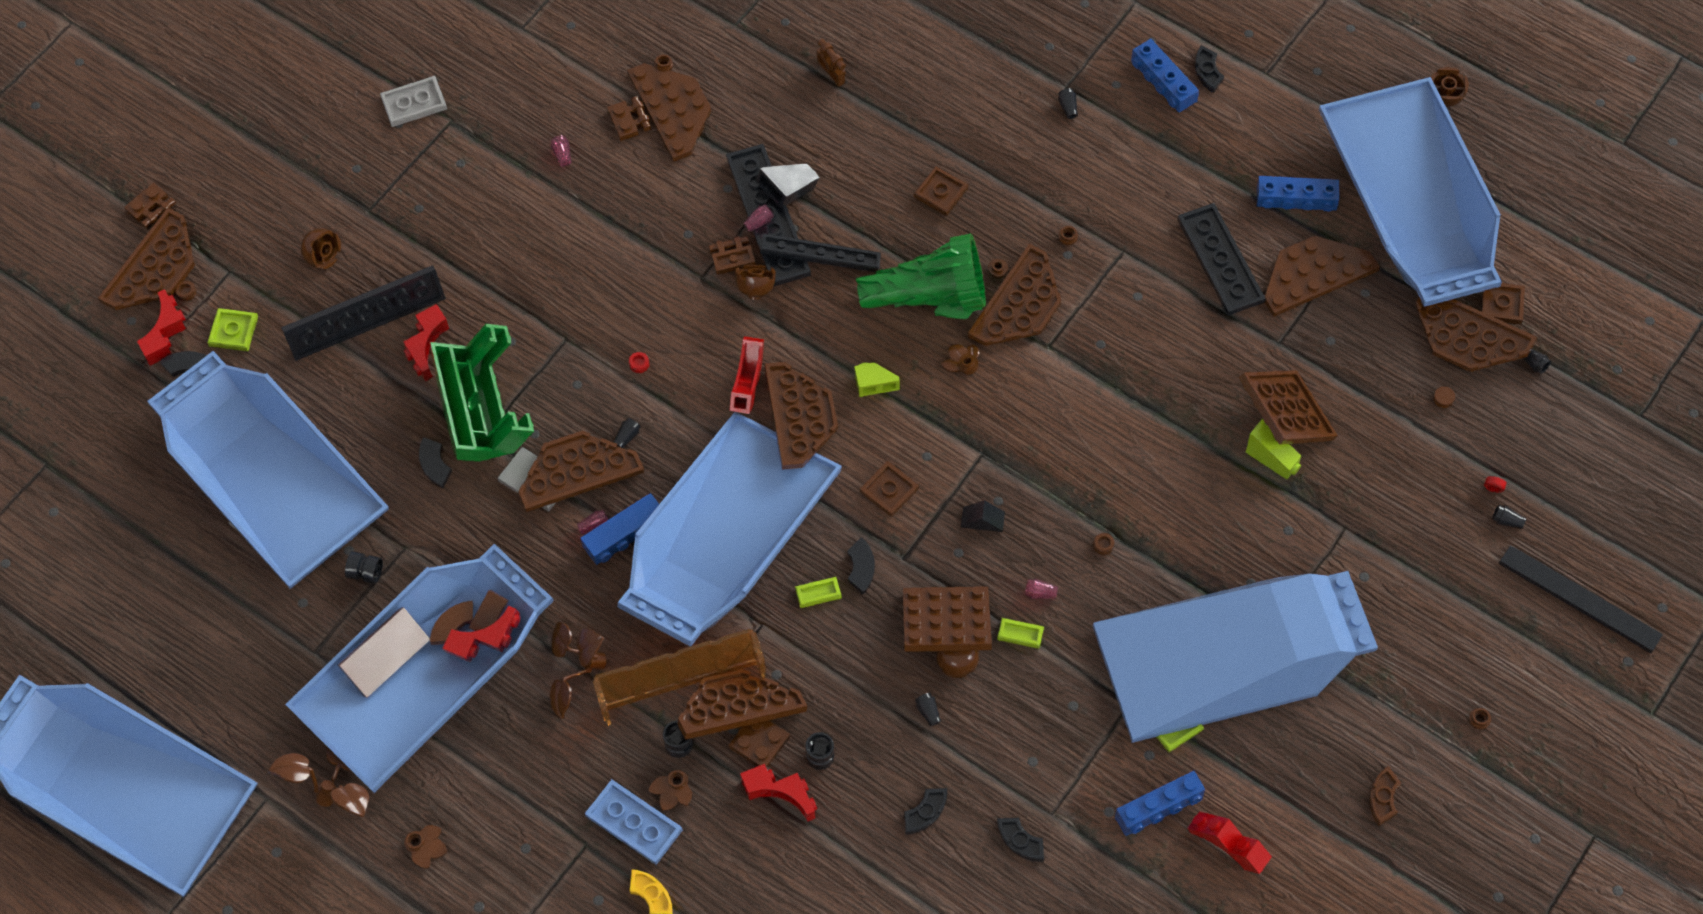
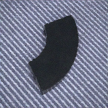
M1201 45L1195 60L1196 74L1200 82L1209 91L1214 93L1223 82L1224 75L1216 67L1215 61L1218 54Z
M183 351L171 354L159 362L172 377H175L178 374L185 373L207 355L194 351Z
M423 437L419 448L421 467L432 483L443 488L452 473V469L445 465L441 459L443 446L438 442Z
M861 537L847 551V555L853 563V570L848 577V582L864 594L873 581L875 561L870 546Z
M947 788L925 789L924 798L921 803L914 809L904 811L906 835L923 831L936 822L945 808Z
M997 818L1000 836L1015 854L1027 860L1044 862L1043 838L1034 837L1027 833L1021 826L1019 818Z

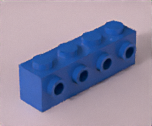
M1152 39L1133 49L1131 58L1133 66L1143 73L1145 79L1155 86L1156 91L1167 99L1168 104L1172 108H1175L1180 113L1197 102L1199 90Z
M1259 176L1257 183V207L1323 211L1337 210L1339 203V180Z
M651 493L582 536L580 538L582 547L596 565L608 561L613 554L625 550L630 543L635 541V534L659 506V503Z
M1192 771L1117 808L1115 819L1125 836L1132 833L1136 834L1142 831L1144 827L1156 824L1170 814H1177L1190 804H1197L1203 799L1205 788L1195 771Z

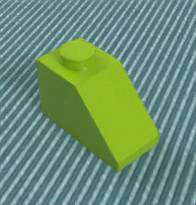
M861 363L858 366H854L859 397L900 390L899 376L876 363Z

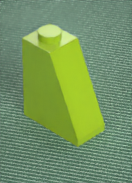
M1262 419L1250 433L1245 453L1287 480L1291 474L1295 475L1299 471L1301 455L1290 444L1279 445L1274 439L1270 428Z

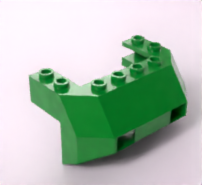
M485 324L467 346L430 342L438 389L453 451L457 460L480 462L514 453L534 432V426L529 413H526L517 422L515 412H507L505 414L502 407L500 392L498 391L492 365L511 344V336L507 326Z

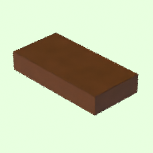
M488 590L469 628L478 631L495 623L500 618L509 600L492 590Z

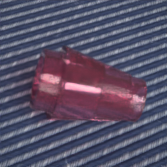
M565 136L554 137L551 140L550 147L560 166L571 164L569 140Z
M759 205L743 223L751 232L771 222L774 215L767 205Z
M596 510L577 523L582 535L587 534L606 522L608 517L604 510Z
M1033 578V580L1028 579L1025 595L1030 596V599H1056L1058 586Z

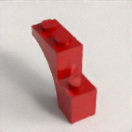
M165 289L158 292L161 311L157 323L146 336L137 341L150 366L171 355L169 348L172 345L168 338L186 329L183 321L186 319L182 311L175 309L177 303L173 295L168 296Z
M437 304L415 315L418 322L415 326L419 334L403 342L405 357L408 361H413L415 364L413 365L414 371L418 377L422 375L425 382L433 378L428 366V355L431 349L430 342H435L443 332L449 329L447 320Z
M746 336L743 338L738 372L731 391L729 411L750 414L754 406L756 385L761 377L764 339Z
M508 606L495 623L484 629L473 632H461L451 629L442 649L448 654L467 662H471L472 658L477 656L479 643L503 652L504 648H507L511 642L512 637L510 635L513 629L517 628L520 623V613L516 608Z
M765 764L740 773L741 782L749 800L760 797L780 798L798 808L807 822L815 819L816 803L813 797L809 799L806 791H809L804 778L800 779L798 773L776 781L772 770H767Z
M1199 811L1187 828L1191 834L1199 836L1225 851L1246 871L1260 874L1272 857L1259 840L1243 836L1228 818Z

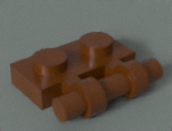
M820 39L818 45L821 48L816 50L817 62L836 85L840 87L845 84L846 65L843 62V58L834 52L833 46L824 39Z
M637 96L631 98V106H627L626 101L607 107L620 141L638 136V128L643 127L644 131L651 129L649 116L645 114V107ZM637 114L638 119L633 120L632 115Z
M152 183L129 202L124 209L137 222L144 219L141 224L147 228L151 224L154 225L167 208L171 209L176 204V201L172 197L168 199L167 193L155 183Z
M737 236L733 237V240L725 242L720 240L716 241V244L709 245L710 253L718 251V253L712 254L717 275L736 271L738 267L739 270L743 269V265L755 264L751 246L742 247V245L749 244L748 236L741 238ZM733 247L736 248V249H732V250H727V251H725V249H729V248H733Z

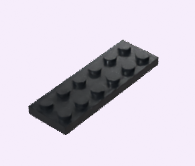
M1215 203L1178 215L1177 220L1227 315L1229 316L1265 303L1266 298Z

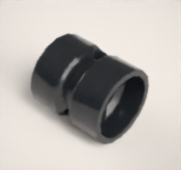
M352 551L346 562L345 576L355 580L362 578L364 582L376 584L382 573L383 559L372 555L366 557L363 553Z
M678 720L665 726L663 739L668 754L672 757L681 758L691 752L693 741L692 738L685 740L677 724Z
M816 732L809 736L806 741V758L812 768L823 770L828 768L834 761V742L826 733Z

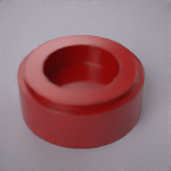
M642 352L633 353L629 357L630 369L635 373L645 372L649 368L648 356Z
M1488 476L1485 479L1484 487L1491 492L1501 493L1505 491L1507 483L1499 477Z

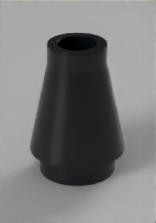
M1071 88L1061 90L1058 93L1059 97L1057 99L1067 119L1076 118L1078 116L1076 93Z
M1531 349L1527 357L1523 358L1535 373H1544L1551 364V360L1548 359L1547 355Z
M627 418L625 421L623 420L613 443L624 448L640 433L639 429L641 426L630 418Z
M1498 505L1493 513L1492 520L1496 521V524L1522 529L1526 517L1521 516L1506 505Z
M929 692L915 699L916 708L926 719L930 727L941 722L935 696H932Z

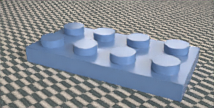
M612 779L585 813V816L655 865H657L683 831L680 825Z

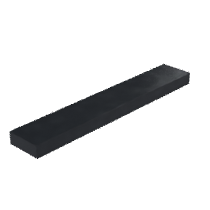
M762 234L760 254L876 272L880 267L881 252Z

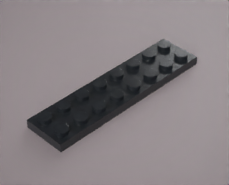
M764 144L726 154L727 162L759 250L763 233L798 239L787 206L780 208L755 181L761 168L772 167ZM761 254L766 270L771 271V268L776 271L774 286L811 276L807 261Z
M432 265L281 328L294 359L297 361L445 300L446 297L437 272Z

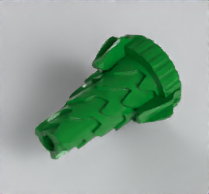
M971 233L950 237V242L932 253L898 264V267L878 270L876 274L856 278L861 308H877L893 304L895 307L905 305H939L934 311L935 316L968 319L973 311L982 310L986 306L981 263L976 243Z

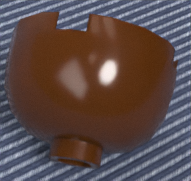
M1451 67L1440 68L1431 75V79L1446 107H1453L1461 103L1469 87L1468 78L1460 74V70Z
M317 228L309 231L301 243V254L304 260L311 266L320 269L330 268L337 261V258H335L337 252L341 250L339 236L328 229Z
M743 265L742 270H739V267L736 268V285L741 293L749 296L750 299L758 300L772 291L775 284L776 271L771 268V271L766 270L765 265Z
M979 650L937 651L936 662L945 675L953 678H963L976 670L979 663Z

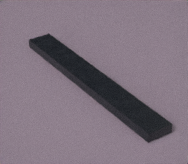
M1510 545L1499 562L1503 567L1649 653L1653 652L1663 636L1662 633Z

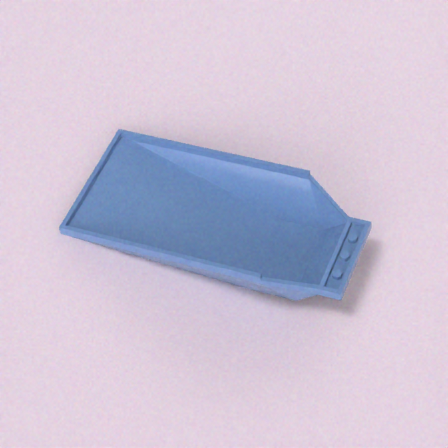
M1431 77L1320 105L1319 112L1386 252L1406 284L1417 291L1424 307L1500 287L1502 281L1494 267L1501 214Z
M212 351L147 401L152 409L161 417L167 451L170 456L289 589L389 510L386 503L267 373L263 374L228 366Z
M734 412L635 534L630 587L618 601L617 607L691 647L703 631L712 628L746 597L841 472L842 466L816 453L803 468L782 470L776 432Z
M495 544L479 559L431 568L427 567L285 705L375 793L519 650L538 616L554 600ZM488 590H492L509 600L501 616L508 606L516 608L520 613V623L517 628L513 629L510 635L512 637L511 642L507 648H504L503 652L479 643L477 656L472 658L471 662H467L445 652L442 649L444 644L431 645L429 640L367 698L360 693L338 666L342 660L401 607L407 610L429 638L437 619L447 609L456 604L473 601L474 618ZM467 624L458 631L473 632L474 630L469 628L470 624Z
M1348 571L1329 576L1303 574L1272 578L1093 623V629L1132 743L1197 727L1200 724L1205 725L1318 696L1355 656L1377 651L1378 648Z
M19 675L0 701V781L9 795L182 897L186 895L258 785L254 780L88 683L38 686Z

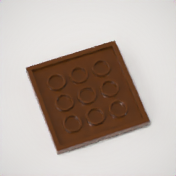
M1297 370L1246 372L1239 377L1243 388L1248 392L1254 406L1259 410L1264 422L1270 428L1274 439L1279 445L1333 441L1338 436Z
M988 587L903 588L905 652L992 650Z

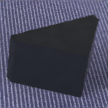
M985 500L963 507L961 528L1003 532L1005 511Z

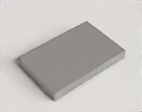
M435 76L380 93L392 127L447 110Z
M522 447L500 474L498 481L519 493L521 485L524 484L528 472L538 456ZM555 503L542 508L549 512Z

